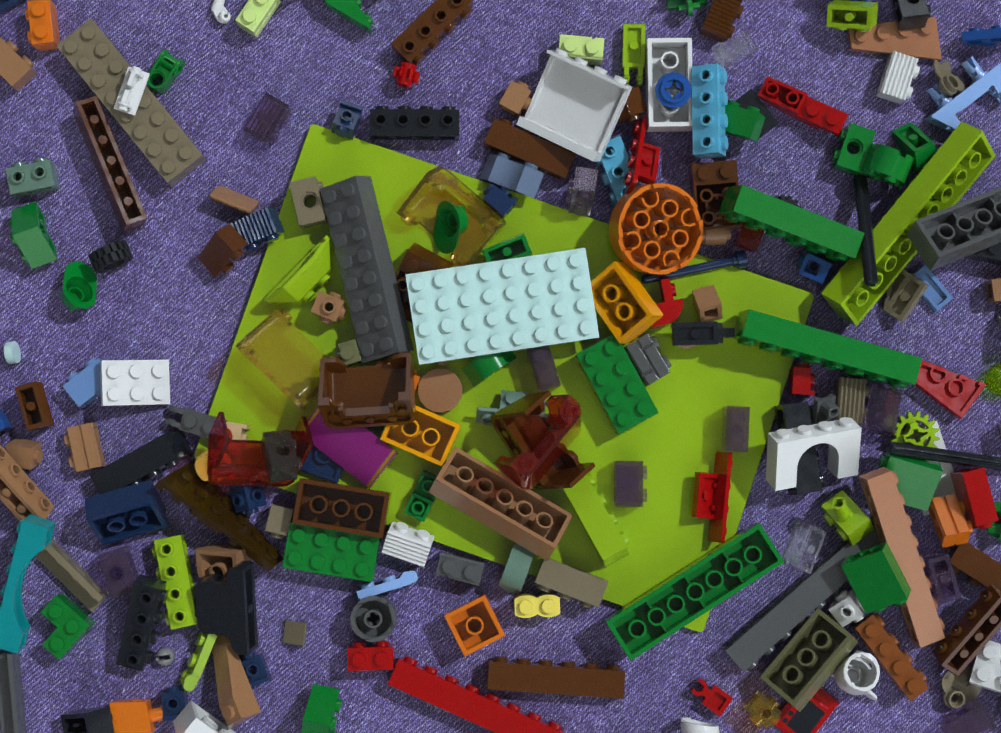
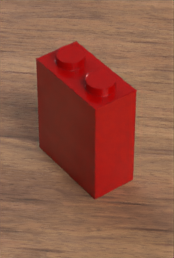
M971 467L951 472L950 475L958 501H962L965 506V519L971 521L973 528L985 529L992 527V522L999 520L985 468Z

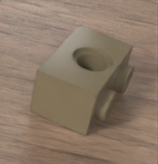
M316 176L289 182L300 228L304 229L328 223L320 191L321 188H324L323 183L318 182ZM314 197L316 198L315 206L311 208L306 207V200Z

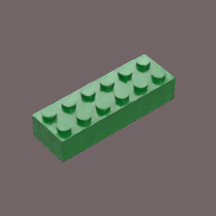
M744 185L728 187L719 210L720 214L725 215L724 219L733 223L743 222L748 229L754 231L761 229L766 231L765 235L775 239H778V237L786 239L785 243L796 247H798V244L806 247L805 251L813 254H818V252L825 254V259L833 262H838V260L846 262L847 259H856L865 234Z

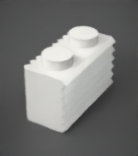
M893 51L888 56L876 97L902 104L906 99L909 100L913 92V87L910 86L911 81L916 79L920 70V66H917L919 59Z
M392 522L381 553L424 567L435 536L430 535L426 530L417 531L416 529L409 528L407 524L402 522Z

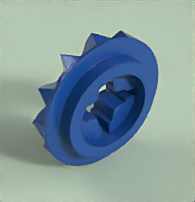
M671 72L663 75L658 80L655 91L657 99L662 105L673 109L682 107L688 102L692 89L689 80L684 75ZM673 82H675L676 90L682 92L676 93L672 99L671 93L667 92V89H670Z

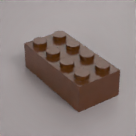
M300 478L292 523L384 538L392 492Z

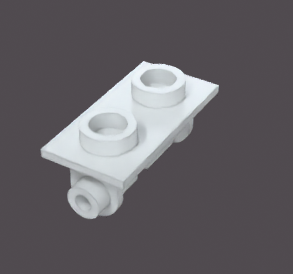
M128 66L113 109L135 116L150 73L141 71L136 66Z

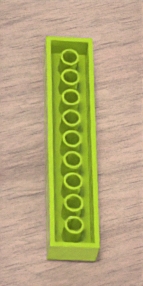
M961 122L873 229L878 283L874 287L864 284L861 246L856 259H849L840 268L832 281L826 285L821 294L837 316L857 327L918 252L907 236L914 221L956 205L995 158L996 155L982 130Z

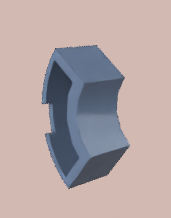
M498 152L497 155L489 153L480 179L535 198L544 173L537 171L538 166L529 162H525V165L510 160L511 156Z

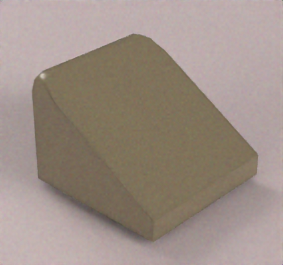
M285 620L283 643L305 646L308 622Z

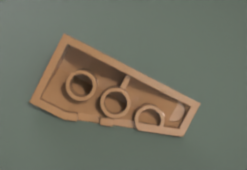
M229 542L195 549L197 572L199 578L202 577L203 579L210 574L227 575L230 567L236 566L241 561H250L244 548L238 544L233 546Z
M217 635L212 650L218 701L227 727L233 729L261 713V710L239 655L231 647L230 638Z

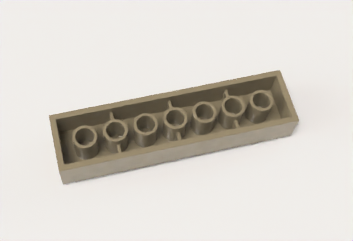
M92 18L56 45L171 187H174L207 160L147 85L135 116L113 109L128 66H131Z

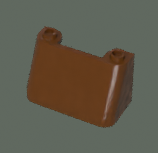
M399 352L390 358L389 365L346 367L344 361L337 357L320 359L318 408L325 425L333 429L404 425L414 422L415 391L412 354Z

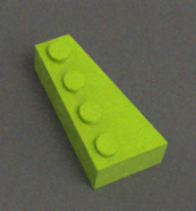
M588 473L572 488L562 489L575 513H577L582 526L589 534V538L596 551L599 552L606 568L629 555L627 547L629 540L623 531L619 533L615 525L618 524L615 515L612 511L610 513L607 512L604 507L607 502L601 492L597 494L593 486L596 485V482L591 473Z

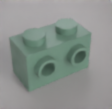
M47 158L35 159L34 163L30 164L18 162L12 164V167L6 168L10 195L16 198L60 189L56 165L51 160H47Z

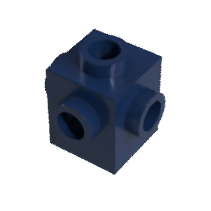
M260 479L229 487L235 513L245 511V514L249 515L259 512L258 507L267 505Z

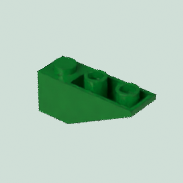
M323 0L329 10L366 32L373 33L371 25L374 23L368 12H362L360 0Z

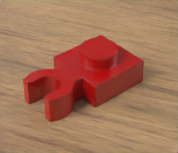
M698 678L697 681L702 684V689L696 691L691 687V692L696 696H703L704 698L701 703L718 716H721L733 698L715 684L709 689L707 683L703 679Z

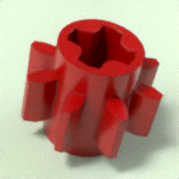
M401 62L400 67L395 66L392 74L393 78L396 79L395 84L411 89L412 84L418 85L420 72L416 71L417 66L408 62Z

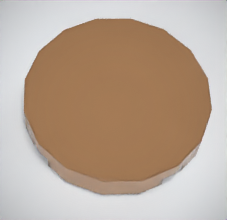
M437 368L423 375L419 382L418 395L420 401L427 409L443 413L451 411L458 405L462 398L463 388L460 379L455 373L448 369Z

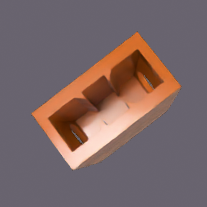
M116 699L109 703L113 717L114 733H153L156 730L155 722L163 721L162 707L152 708L151 699Z

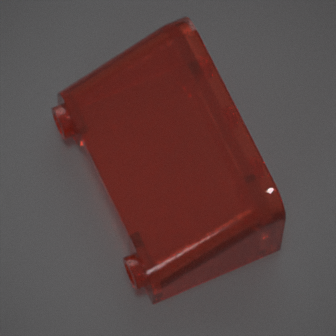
M551 395L544 403L549 410V415L545 421L553 428L532 453L523 452L516 454L512 458L500 455L495 461L494 465L521 489L529 490L534 488L579 435L582 426L581 407L571 395Z

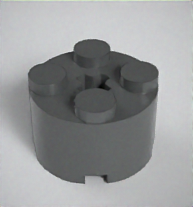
M380 594L367 596L359 600L354 606L350 616L351 627L356 635L368 642L384 640L396 626V607L386 596ZM372 612L380 617L377 623L368 618L372 615Z

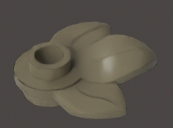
M935 59L933 69L939 79V89L941 92L949 96L954 95L956 92H962L965 88V79L953 75L949 61L940 64Z
M966 667L959 676L949 671H946L942 676L941 687L944 691L942 699L946 707L950 709L960 708L964 703H972L980 694L981 687L969 684V667Z

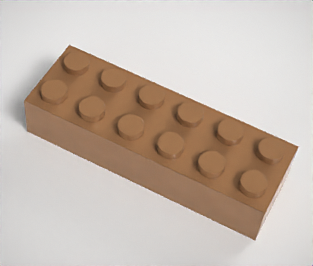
M454 447L429 490L430 494L546 561L556 549L573 516L568 511L457 447Z

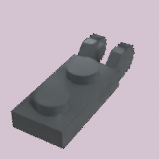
M169 405L168 410L170 412L180 413L183 416L181 423L168 418L165 419L164 424L221 442L224 423L227 420L191 409H181Z

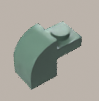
M514 543L498 587L503 588L507 592L519 594L528 574L534 553Z

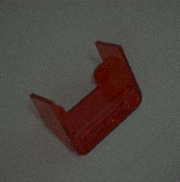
M219 412L209 433L207 460L209 482L214 485L284 487L291 485L296 480L314 445L306 416L301 417L295 431L281 430L274 436L272 441L232 440V432L227 428L224 412Z

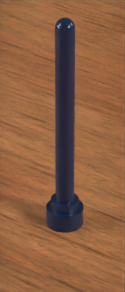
M745 250L735 251V254H731V257L685 266L670 274L643 275L641 281L647 284L728 266L740 269L748 267V260Z

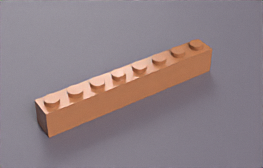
M885 467L860 475L859 479L880 544L887 542L911 588L907 601L900 605L911 642L922 648L944 639L943 630L945 626L936 611L938 604L931 595L930 589L932 585L923 570L925 563L916 548L919 546L918 541L910 529L912 522L904 510L905 500L897 488L899 483L897 475L894 471Z

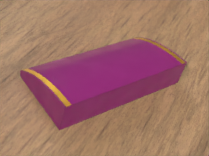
M318 407L299 432L301 436L369 489L397 455L394 449L365 427L344 429L327 427Z

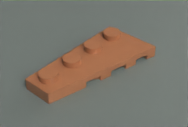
M936 17L928 18L925 28L898 30L897 22L893 21L877 23L876 26L867 32L847 29L850 51L873 54H891L893 51H897L918 59H931L932 61L936 59L938 62L942 60Z

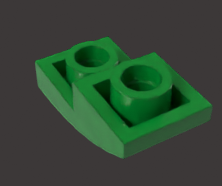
M423 470L405 508V514L422 522L425 521L436 496L429 493L437 477L436 475Z

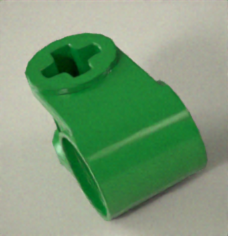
M163 50L149 72L150 76L147 83L151 90L156 94L166 93L176 77L182 72L185 61L182 59L178 60L170 55L168 50ZM157 78H162V79H163V82H162L161 85H159V86H154V85H153L154 81H155Z

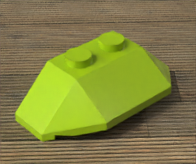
M326 235L263 300L269 305L302 304L303 301L306 303L310 301L315 295L314 290L319 285L323 287L331 279L329 276L332 273L331 239Z

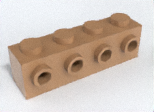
M0 445V500L19 521L30 514L46 519L55 506Z

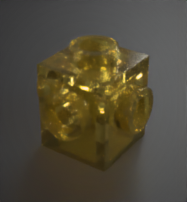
M759 690L743 706L751 714L749 719L758 728L761 724L766 729L769 726L773 727L781 718L779 715L782 712L777 708L780 704L771 695L766 698Z

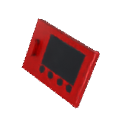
M820 688L801 712L787 701L775 718L771 720V723L783 733H816L838 706L839 702Z

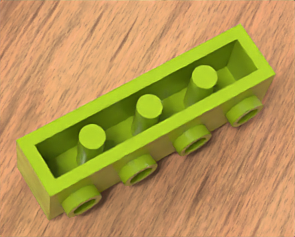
M185 534L154 540L155 545H152V553L154 558L158 560L159 567L156 568L157 578L167 581L165 590H168L165 601L167 606V612H165L166 623L170 625L171 630L196 625L195 584Z

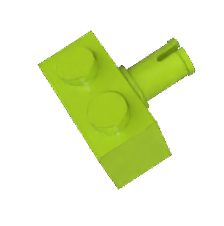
M843 490L821 505L824 512L822 517L829 526L834 525L837 528L836 533L843 541L848 540L852 546L874 531L869 517Z

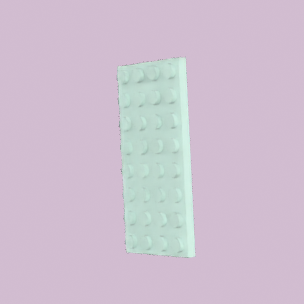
M585 248L405 274L419 365L599 338Z

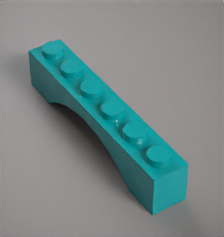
M30 514L23 520H20L17 525L16 533H18V538L11 549L13 559L6 570V575H8L7 583L4 584L1 590L3 600L0 604V649L18 654L26 646L30 624L22 603L23 579L33 558L51 543L56 525L54 521Z

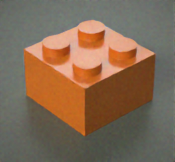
M485 593L444 614L464 657L505 636V632Z

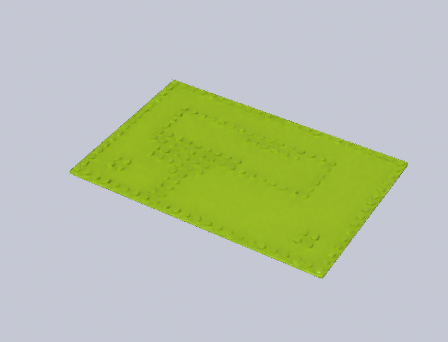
M312 124L309 128L291 182L316 176L318 182H322L323 186L326 187L353 176H371L395 275L407 250L414 243L454 264L453 267L485 263L486 261L482 254L483 249L510 238L515 239V236L523 233L528 241L532 255L585 248L591 281L613 262H622L611 245L609 224L510 190L508 191L512 195L509 198L513 199L516 197L519 202L503 218L483 200L485 197L483 193L490 183L357 138L352 140L339 137L332 133L331 129ZM289 185L279 213L284 233L278 235V240L268 244L208 415L225 419L227 422L251 425L250 430H245V434H248V441L246 447H243L242 451H240V456L228 454L232 464L231 472L255 480L260 479L263 483L297 494L300 478L331 482L295 469L305 442V438L299 432L318 407L320 359L337 357L336 347H338V344L353 339L357 340L329 224L326 223L301 229ZM308 198L305 206L309 208L315 206L316 198ZM443 201H449L453 205L465 206L469 220L468 228L459 235L457 247L449 254L438 250L433 237L437 206ZM326 235L331 239L332 273L329 275L331 279L323 287L319 285L314 290L315 295L307 303L303 301L302 304L269 305L263 300ZM696 254L686 266L713 261V259ZM733 266L670 279V283H674L676 288L674 300L683 299L682 311L672 323L700 322L693 305L692 290L714 285L722 304L723 318L714 322L723 323V328H735L739 312L748 309L805 325L814 299V295L810 292ZM631 269L656 304L662 303L659 281L644 284L641 281V277L647 274ZM319 291L328 295L332 291L343 296L341 300L346 302L345 307L348 310L344 319L339 320L338 324L334 322L331 325L319 321V316L311 313ZM333 305L328 307V311L333 310ZM596 309L599 338L512 351L517 357L514 361L475 387L462 368L476 357L452 360L448 364L441 366L438 363L419 365L413 323L407 321L414 351L407 353L412 354L413 370L418 371L417 376H420L422 379L423 375L430 370L443 368L455 373L461 381L463 388L462 398L451 411L443 413L433 412L427 409L420 401L418 388L415 393L416 406L461 425L448 457L454 447H457L573 514L556 549L549 558L607 580L608 584L602 599L626 606L722 544L708 541L710 519L691 517L695 472L714 474L716 452L732 453L733 465L730 476L731 488L728 499L729 511L727 513L725 541L736 535L768 433L775 417L774 406L779 405L794 358L783 357L780 355V351H772L770 353L759 350L758 345H751V347L740 345L738 340L734 338H723V343H718V345H699L689 349H681L678 346H672L671 324L654 329L648 328L635 340L647 333L650 337L654 336L660 345L658 348L660 355H666L671 363L669 368L671 372L645 386L659 413L617 435L575 357L577 353L613 335ZM622 343L623 347H625V346H627L628 344H630V343ZM378 361L360 363L350 367L374 366L377 365ZM502 390L525 393L550 391L551 395L546 399L545 413L567 416L565 431H550L560 449L575 452L580 463L593 462L595 464V467L589 472L596 482V485L593 487L597 494L599 492L603 494L607 502L604 505L607 512L610 513L612 511L618 521V524L615 526L619 533L623 531L628 538L629 544H627L629 555L605 568L599 552L594 548L589 534L582 526L563 489L534 488L527 481L492 424L485 425L476 422L477 407L500 409ZM367 428L378 438H381L382 433L384 431L383 429L382 431L376 432L373 429ZM201 436L194 457L196 459L200 454L212 448L221 449L225 453L227 449L221 448V442ZM385 442L397 452V455L370 489L392 492L386 525L391 526L392 522H402L407 524L409 528L416 529L417 531H428L430 535L435 536L433 540L435 542L506 565L515 542L443 500L435 498L424 522L404 513L423 470L438 476L442 467ZM343 468L338 484L369 489ZM534 554L528 574L537 575L543 558ZM710 610L684 627L702 632Z

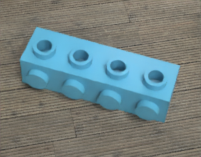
M718 63L692 66L693 155L700 159L724 157L729 145L725 134V127L728 126V117L725 114V105L728 103V96L725 92L727 72Z
M621 136L610 139L601 161L595 162L596 165H600L603 173H600L604 185H608L611 193L608 195L612 206H615L625 194L626 185H624V178L629 171V168H626L629 156Z

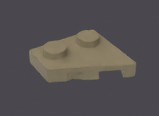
M903 269L886 290L887 298L885 299L883 310L904 323L929 285Z

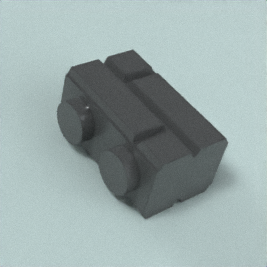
M648 333L624 347L645 386L671 372L669 370L671 363L666 355H660L658 341L654 336L650 337Z
M442 551L435 575L447 576L451 579L479 586L485 562Z

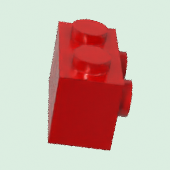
M365 641L353 642V645L347 648L348 671L394 670L395 644H389V641H378L374 645H366Z

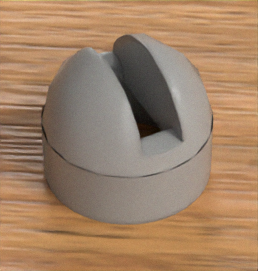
M164 647L156 653V661L161 666H168L175 659L174 651L168 647ZM170 654V659L160 660L159 656Z

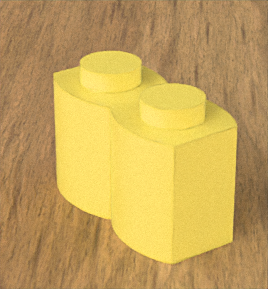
M548 592L537 596L530 593L518 594L514 596L515 615L521 618H530L537 614L542 617L557 616L560 614V597L555 593Z

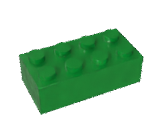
M614 335L575 355L617 435L659 413L622 343L620 344Z
M290 522L282 567L373 582L381 538Z

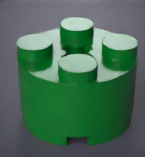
M872 143L862 167V173L873 181L880 182L882 179L888 182V185L901 189V186L906 181L914 158L908 154L904 158L897 149Z

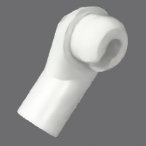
M214 0L211 12L218 22L222 24L227 23L231 19V14L224 7L225 0Z

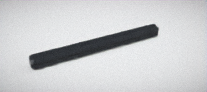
M857 175L854 179L858 226L859 231L865 233L860 245L864 284L874 287L878 283L868 182L865 175Z
M891 442L888 448V452L896 456L971 467H984L985 469L1001 471L1000 457L899 442Z

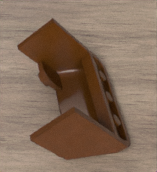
M550 391L529 393L491 416V423L527 481L536 489L572 488L595 467L593 462L580 463L578 456L572 450L560 449L539 414L544 411V400L551 395Z

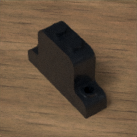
M241 561L236 566L230 567L227 575L210 574L197 583L194 588V597L196 598L195 616L197 617V626L200 631L208 634L228 636L231 640L233 651L239 655L248 656L258 647L254 562Z

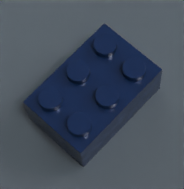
M151 480L85 498L86 520L101 545L167 527L165 505Z

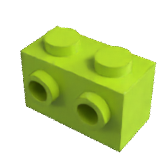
M833 0L827 6L826 27H834L835 30H847L850 28L856 29L859 32L870 31L877 25L878 2Z

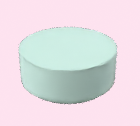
M16 341L6 342L3 349L5 360L9 364L19 363L21 351Z

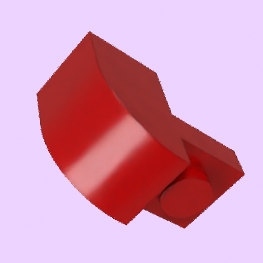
M670 278L659 281L662 303H657L656 305L663 313V316L650 326V329L671 324L682 311L683 299L674 300L676 288L674 283H670Z

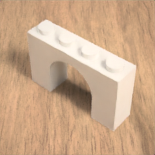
M843 417L839 420L821 421L818 424L800 425L797 428L779 429L768 433L766 481L775 491L796 487L797 466L800 457L807 449L820 443H826L829 446L827 468L837 479L858 475L862 428L852 418Z

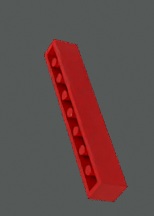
M406 655L404 658L399 657L388 682V685L495 733H565L561 729L562 725L550 720L547 723L540 720L542 716L532 711H529L528 714L520 711L521 707L512 702H508V704L499 701L500 697L489 692L487 695L478 692V687L469 683L466 686L458 683V678L446 674L444 677L437 673L438 669L426 665L424 668L417 664L416 659Z

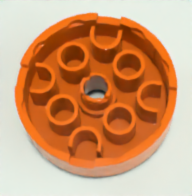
M665 183L640 185L635 187L629 194H624L615 205L609 222L610 241L618 258L631 269L646 274H670L685 267L698 252L703 237V220L700 218L696 202L683 189ZM656 224H657V226H658V228H659L657 234H656V232H655V227H654Z

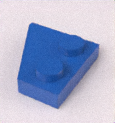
M1001 25L991 26V29L986 30L978 27L970 28L968 32H962V42L966 46H995V43L1001 42Z

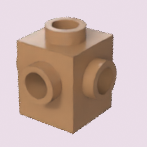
M319 291L311 313L319 316V321L331 325L332 322L338 324L339 320H343L348 308L345 307L346 302L341 300L343 296L330 291L329 295ZM333 305V310L328 311V307Z

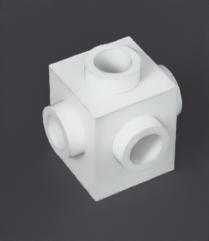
M853 589L848 592L843 590L837 594L828 609L842 627L852 621L857 623L865 617V611Z

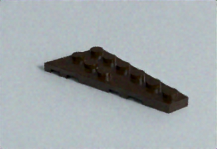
M194 460L156 483V488L160 491L163 488L173 495L171 497L172 500L176 503L183 502L189 507L192 515L217 534L220 532L224 533L230 538L229 543L233 546L240 545L246 550L249 558L268 572L284 559L279 554V551L266 540L263 533L255 528L245 514L242 512L235 513L232 499L224 494L215 481L204 482L200 479L195 471Z

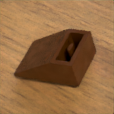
M736 160L691 164L688 167L691 197L698 206L700 218L703 220V230L742 227V222L733 223L724 219L725 215L719 213L727 188L738 186Z
M414 243L407 250L395 275L406 320L411 323L413 322L405 274L451 268L454 265L452 262L417 243Z

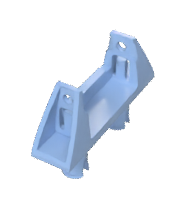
M971 56L961 66L972 78V84L953 98H949L941 92L939 83L933 85L926 92L935 101L938 110L925 120L952 133L960 124L955 114L961 112L988 91L995 97L1001 106V63L989 71H983L974 57Z

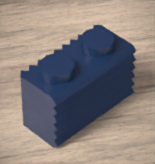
M265 207L230 223L248 243L245 247L248 252L260 248L259 243L264 241L271 243L278 240V235L284 233L277 210L273 207Z

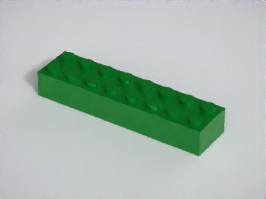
M750 309L739 312L735 325L734 339H737L740 345L749 347L751 345H758L759 350L770 353L772 351H780V355L791 359L801 357L804 363L813 365L815 363H822L823 368L834 371L836 369H844V374L855 377L857 375H865V379L877 383L879 381H886V385L893 388H907V385H916L922 362L920 357Z
M755 522L604 620L631 661L784 563V560L761 524Z

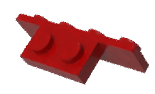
M645 116L641 118L639 123L635 122L631 134L634 135V138L629 146L631 155L626 164V168H629V171L624 178V185H626L625 194L632 192L637 182L654 184L656 181L661 148L644 142L647 117Z
M716 452L714 474L695 472L691 517L710 519L708 541L725 542L727 513L729 511L728 499L731 488L730 476L733 465L731 452Z

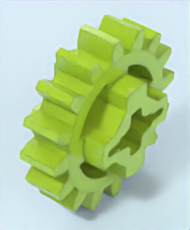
M915 411L914 416L911 412H906V418L899 415L898 420L900 422L892 423L895 430L889 431V433L894 435V438L889 441L890 443L899 442L924 446L923 442L928 437L925 446L937 448L933 443L940 440L939 437L935 436L939 428L932 427L935 424V420L927 421L928 414L920 417L919 411ZM916 421H919L922 424H924L926 428L923 429L919 427L918 422ZM905 425L906 428H905L904 432H903L902 434H900V433H901V429H902L903 426ZM914 432L922 433L915 437V439L906 438L914 434Z

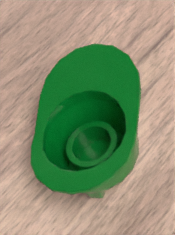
M449 201L440 202L437 206L433 237L436 247L442 253L449 254L453 252L457 247L459 235L468 228L469 220L465 206L453 205Z
M77 261L70 263L65 268L60 298L68 307V311L88 309L95 304L97 279L94 271L87 264Z

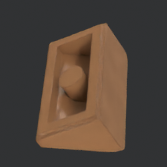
M218 186L210 194V198L213 201L247 215L256 212L259 206L258 200L224 186Z

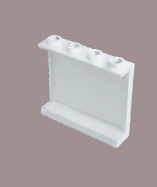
M556 48L555 51L547 50L546 53L550 54L549 60L525 117L520 116L516 125L593 162H600L632 90V86L626 84L627 79L615 75L613 78L606 75L608 71L601 67L595 66L593 69L587 66L588 61L579 57H576L575 60L569 58V53L562 49Z

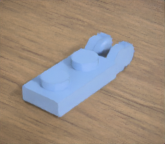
M413 570L403 572L398 579H396L395 575L383 578V583L379 585H374V582L360 585L362 590L356 591L358 599L361 600L367 596L378 595L415 583L419 578L418 572Z

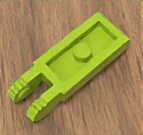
M623 24L622 69L623 78L627 79L626 84L628 85L630 83L629 69H637V86H642L645 24Z
M199 633L196 640L197 648L194 653H191L187 662L189 667L182 672L179 680L184 690L190 692L196 688L195 686L202 675L217 635Z

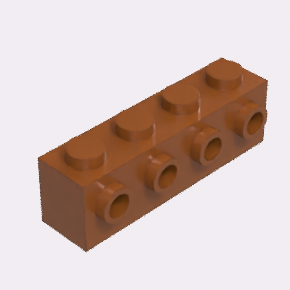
M865 613V617L857 623L853 622L850 627L871 655L876 658L878 664L903 697L913 701L929 688L925 683L927 678L919 669H914L911 665L913 660L906 651L901 652L897 646L899 641L892 633L888 634L883 628L885 623L880 616Z

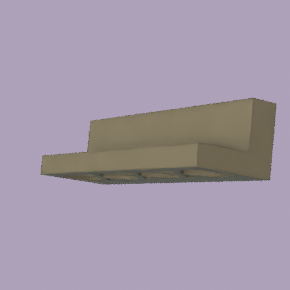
M53 538L51 543L36 555L91 612H94L110 596Z

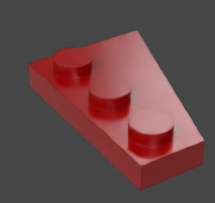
M922 360L915 386L956 418L962 419L987 383L977 382L965 375L955 374L943 367Z

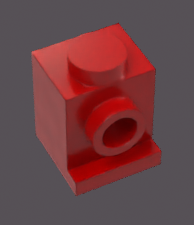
M796 363V367L790 369L788 395H815V391H810L815 382V375L811 373L812 368H810V364Z

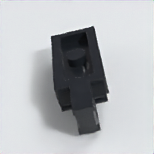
M718 321L671 323L672 346L718 345V343H723V338L735 337V328H723V323H718Z

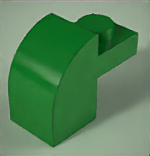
M512 351L477 356L466 364L462 370L475 387L514 361L517 357Z

